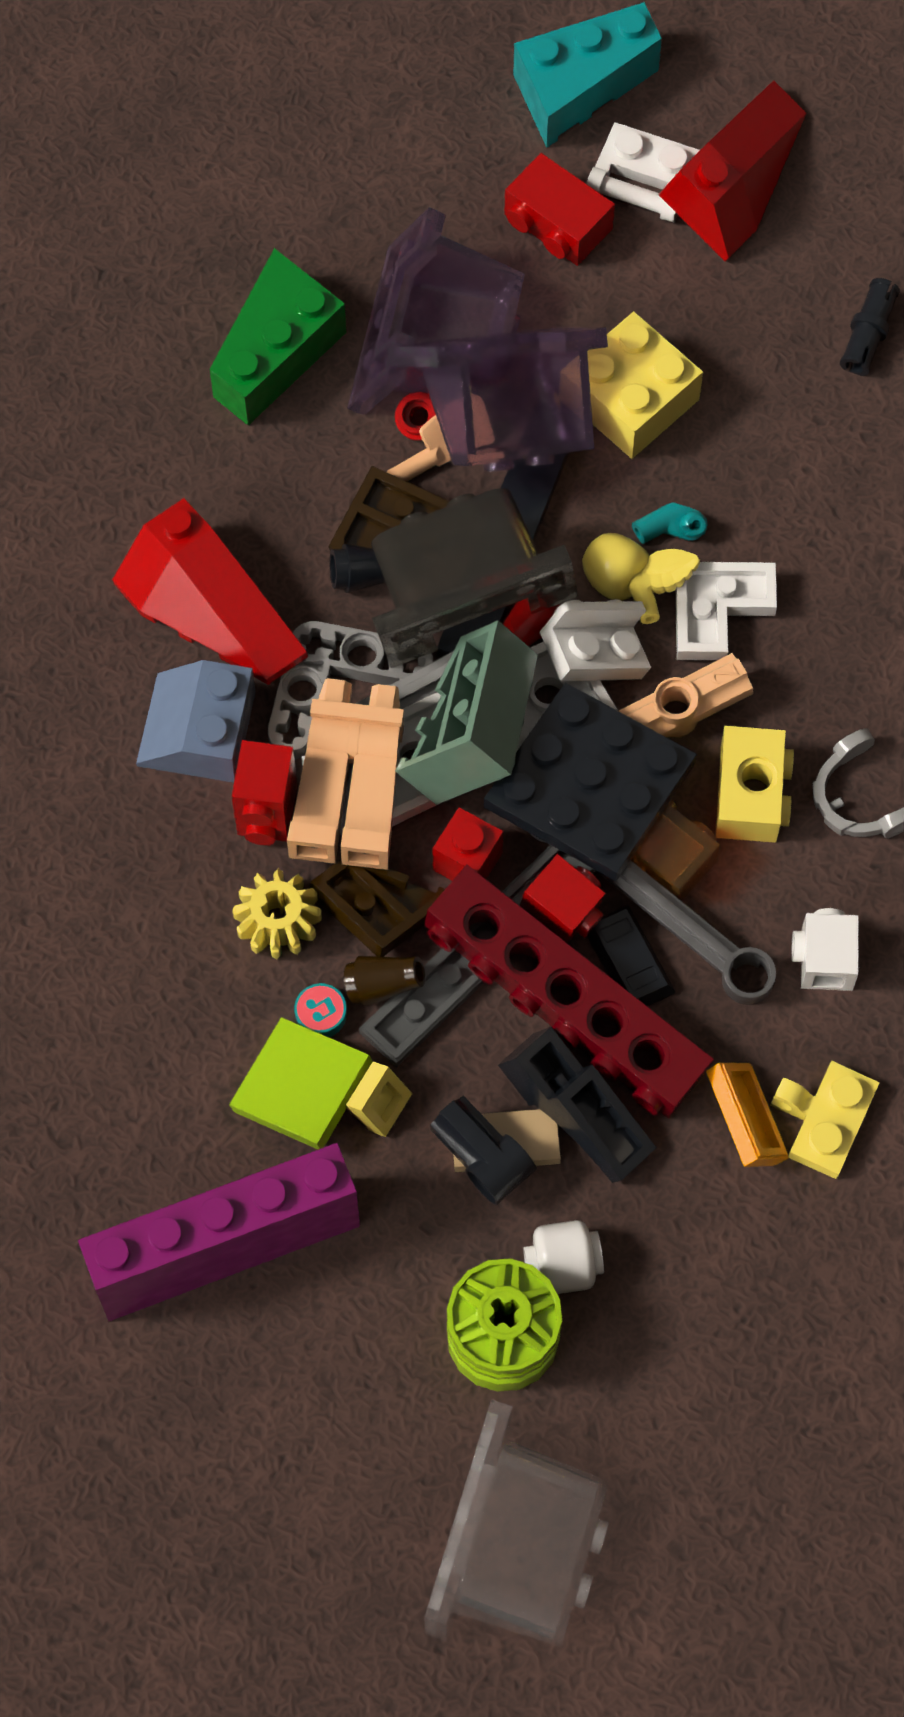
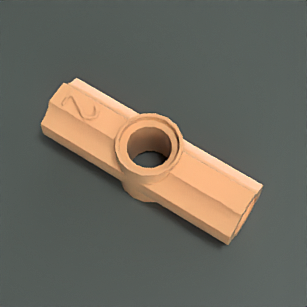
M731 653L684 678L672 677L665 679L657 686L654 693L619 710V712L666 738L682 737L694 730L699 721L752 695L753 687L739 658L737 659ZM681 701L689 708L683 713L671 714L663 707L669 702Z

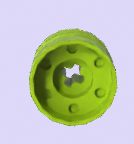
M511 1258L487 1260L468 1270L453 1287L447 1306L448 1349L458 1370L475 1385L499 1392L520 1390L539 1380L552 1365L560 1342L562 1314L560 1298L550 1279L533 1265ZM499 1311L503 1316L513 1312V1327L510 1328L504 1322L495 1326V1312Z

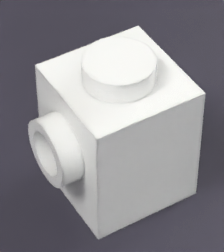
M824 908L814 913H806L802 930L793 931L792 962H801V989L853 991L858 977V915H845L844 911L834 908Z

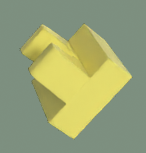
M372 1062L346 1106L348 1112L363 1123L368 1130L386 1137L412 1093L388 1066Z

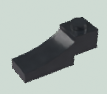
M552 1027L533 1033L498 1064L527 1104L538 1107L565 1130L600 1167L612 1183L622 1181L657 1148L593 1065L583 1068Z

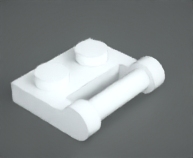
M614 122L598 161L590 172L587 185L600 194L660 213V219L674 223L678 214L658 195L659 193L609 177V175L614 173L663 190L672 178L700 150Z

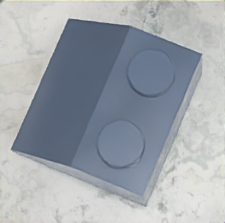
M201 660L157 673L136 765L138 767L234 783L241 742L246 738L256 694L253 669Z

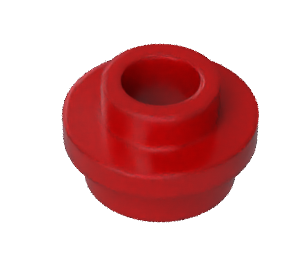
M411 393L405 396L396 408V426L410 440L423 441L419 432L423 425L417 426L412 423V416L417 410L422 409L428 412L427 421L443 410L437 399L428 393Z

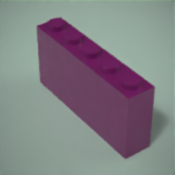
M334 1143L78 1240V1243L109 1322L360 1227L357 1191L338 1143Z

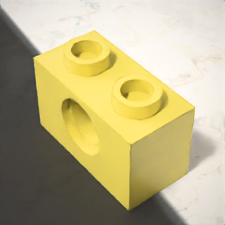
M724 726L720 751L715 838L776 843L780 826L789 827L791 796L782 795L783 779L791 780L794 750L785 749L786 730ZM757 779L762 781L767 786V789L753 791L747 788L743 782Z

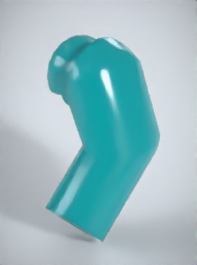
M677 503L666 504L632 522V529L642 544L663 533L683 540L693 541L703 536L708 526L707 519L701 512Z

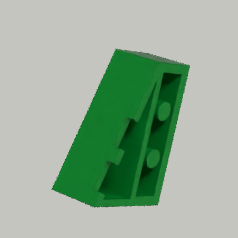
M274 248L209 369L213 398L245 424L250 425L347 333L345 303Z

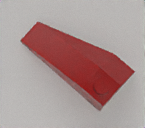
M773 80L719 131L658 194L725 262L757 230L806 116V112Z
M185 498L143 525L112 579L115 586L142 617L155 624L157 621H160L178 631L179 637L192 644L196 641L217 652L220 659L230 665L252 668L254 678L267 685L308 658L305 648L211 526Z

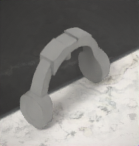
M868 728L858 730L844 737L833 747L834 754L825 762L818 773L816 781L813 782L814 804L816 809L818 808L823 815L824 823L840 836L846 834L854 837H867L883 834L885 838H891L904 832V807L885 815L878 821L857 823L846 820L834 812L844 806L841 798L828 803L825 796V788L831 774L840 765L847 763L874 745L875 739Z

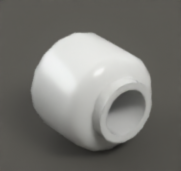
M580 1220L541 1225L534 1231L533 1246L523 1247L525 1263L533 1265L549 1278L557 1294L588 1290L594 1285L596 1275L604 1274L598 1231L589 1232L586 1224Z

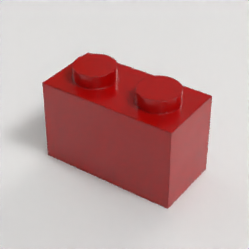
M540 153L505 189L504 215H506L509 223L516 230L522 233L530 232L540 239L545 248L556 258L563 259L565 257L576 266L613 229L615 204L543 153Z
M246 740L241 742L231 797L237 834L245 836V839L251 843L272 845L275 843V840L287 842L298 787L292 746Z

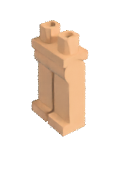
M327 678L323 684L319 699H312L310 716L312 720L293 820L290 822L287 837L288 855L292 859L336 863L349 765L353 764L345 827H343L341 840L342 865L388 870L397 778L395 770L398 766L399 743H402L404 732V709H400L399 689L396 686L378 684L372 686L369 705L350 703L352 683L346 680Z

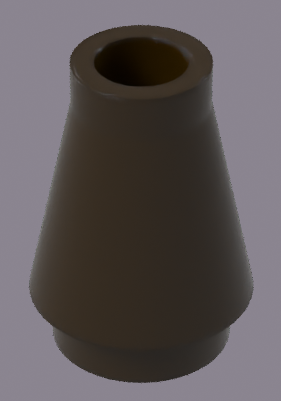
M358 956L355 962L347 963L344 969L346 993L352 1003H362L364 1006L369 1007L408 990L423 987L425 984L423 963L418 956L409 958Z

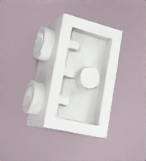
M618 599L607 602L570 600L559 605L554 611L553 616L541 629L540 634L560 681L642 679L651 669L634 630V626L646 612L643 602H622Z

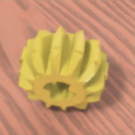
M279 868L273 874L274 881L267 882L264 876L257 873L254 877L256 889L241 886L239 898L243 903L233 907L234 919L241 922L237 927L239 938L242 940L252 938L250 943L251 950L256 954L269 944L271 956L276 960L281 955V946L288 945L290 951L298 955L301 951L299 938L313 941L316 937V930L312 925L319 923L322 919L321 909L314 906L318 901L315 889H303L304 880L299 874L285 882L283 871ZM280 908V913L283 914L285 910L286 916L275 919L274 913L269 917V911Z

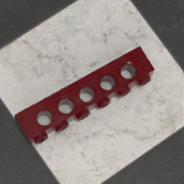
M467 864L428 908L424 926L429 929L427 931L429 937L439 947L447 952H452L455 949L470 961L468 967L479 979L487 984H492L495 981L510 993L509 1000L518 1010L527 1016L533 1017L536 1014L552 1026L567 1048L574 1049L577 1046L591 1057V1065L596 1068L601 1076L611 1082H615L618 1079L634 1092L632 1097L635 1102L647 1112L653 1115L661 1112L669 1119L706 1074V1070L709 1069L714 1059ZM477 922H485L494 928L496 935L487 940L478 939L472 935L469 927ZM517 954L528 955L535 961L537 968L530 972L518 971L510 963V958ZM558 986L568 987L575 992L578 1000L569 1005L560 1004L552 997L551 990ZM600 1018L609 1019L617 1026L618 1034L609 1038L602 1037L594 1031L592 1022ZM638 1051L651 1052L657 1057L660 1067L655 1070H644L635 1063L633 1054Z

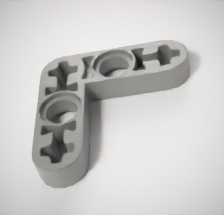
M309 621L301 624L294 630L293 634L305 650L306 644H310L312 638H320L322 647L317 648L315 654H308V658L281 676L268 725L269 744L292 746L294 759L302 758L306 754L312 717L307 715H310L312 699H319L325 679L334 675L375 684L391 685L411 674L404 672L402 664L407 663L409 656L418 658L419 666L415 667L413 672L432 663L433 655L430 649L422 642L319 621ZM336 641H342L339 661L334 660L333 650H336ZM367 646L374 650L377 656L371 664L357 666L349 660L348 655L355 647ZM385 650L391 651L389 670L382 669L384 666ZM298 681L311 682L317 689L315 695L306 701L293 699L289 695L288 690L291 685ZM291 713L299 715L298 731L301 737H295L292 744L284 743L283 735L280 733L288 732L291 723Z

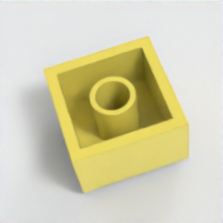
M633 311L565 370L563 399L633 459L699 401L703 371Z

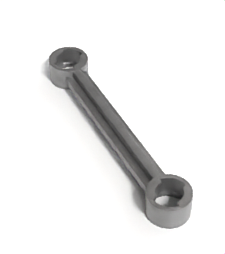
M532 835V836H533L534 838H536L537 840L542 841V842H545V841L539 839L538 837ZM631 860L617 881L598 872L722 974L724 991L732 1000L740 1004L752 1005L763 1001L770 994L776 978V968L773 960L767 953L754 947L739 949ZM746 964L758 968L761 964L768 974V980L762 990L755 993H746L737 989L733 984L730 975L731 968L733 967L736 970L738 967Z

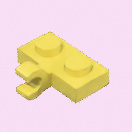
M834 1061L830 1062L815 1096L811 1095L798 1083L783 1078L770 1106L803 1120V1124L788 1157L836 1179L880 1082Z

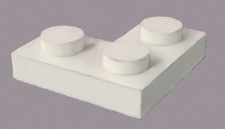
M700 562L696 571H693L691 578L685 580L682 587L676 588L677 660H719L727 656V616H775L777 609L776 563Z

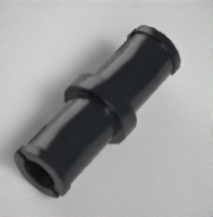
M875 278L870 282L869 291L860 313H856L853 316L850 324L853 332L845 353L840 359L842 369H847L849 363L852 362L849 372L860 376H865L869 373L870 365L879 342L886 339L888 335L889 325L887 321L895 300L900 293V288L896 284L892 285L890 292H887L892 281L884 278Z

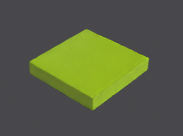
M281 1017L229 1106L235 1113L319 1150L325 1147L347 1109V1102L373 1061L364 1052Z

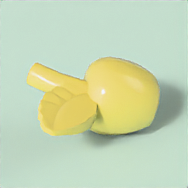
M617 533L602 534L594 539L587 547L582 559L583 570L587 579L603 596L610 600L618 599L621 601L633 597L634 601L643 602L646 609L645 614L640 617V621L643 624H652L660 618L653 593H671L677 587H682L685 580L691 578L693 571H696L700 564V559L697 555L679 549L660 550L649 556L647 551L638 543Z

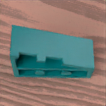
M645 2L514 43L513 75L546 148L558 141V136L576 123L581 125L591 118L592 112L611 99L613 101L617 100L659 70L662 38Z

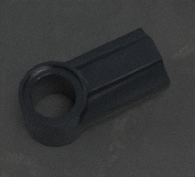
M464 1095L449 1103L430 1124V1130L466 1167L465 1172L471 1182L494 1205L499 1204L537 1170L535 1163L522 1146L507 1134L502 1136Z

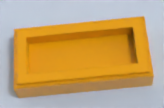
M718 1063L706 1070L744 1167L774 1166L788 1159L787 1150L752 1064Z

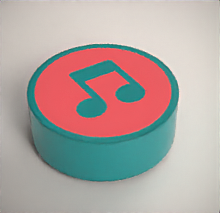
M323 983L313 984L303 989L296 998L294 1012L297 1024L327 1037L335 1035L344 1026L347 1018L346 1001L342 993L335 987Z

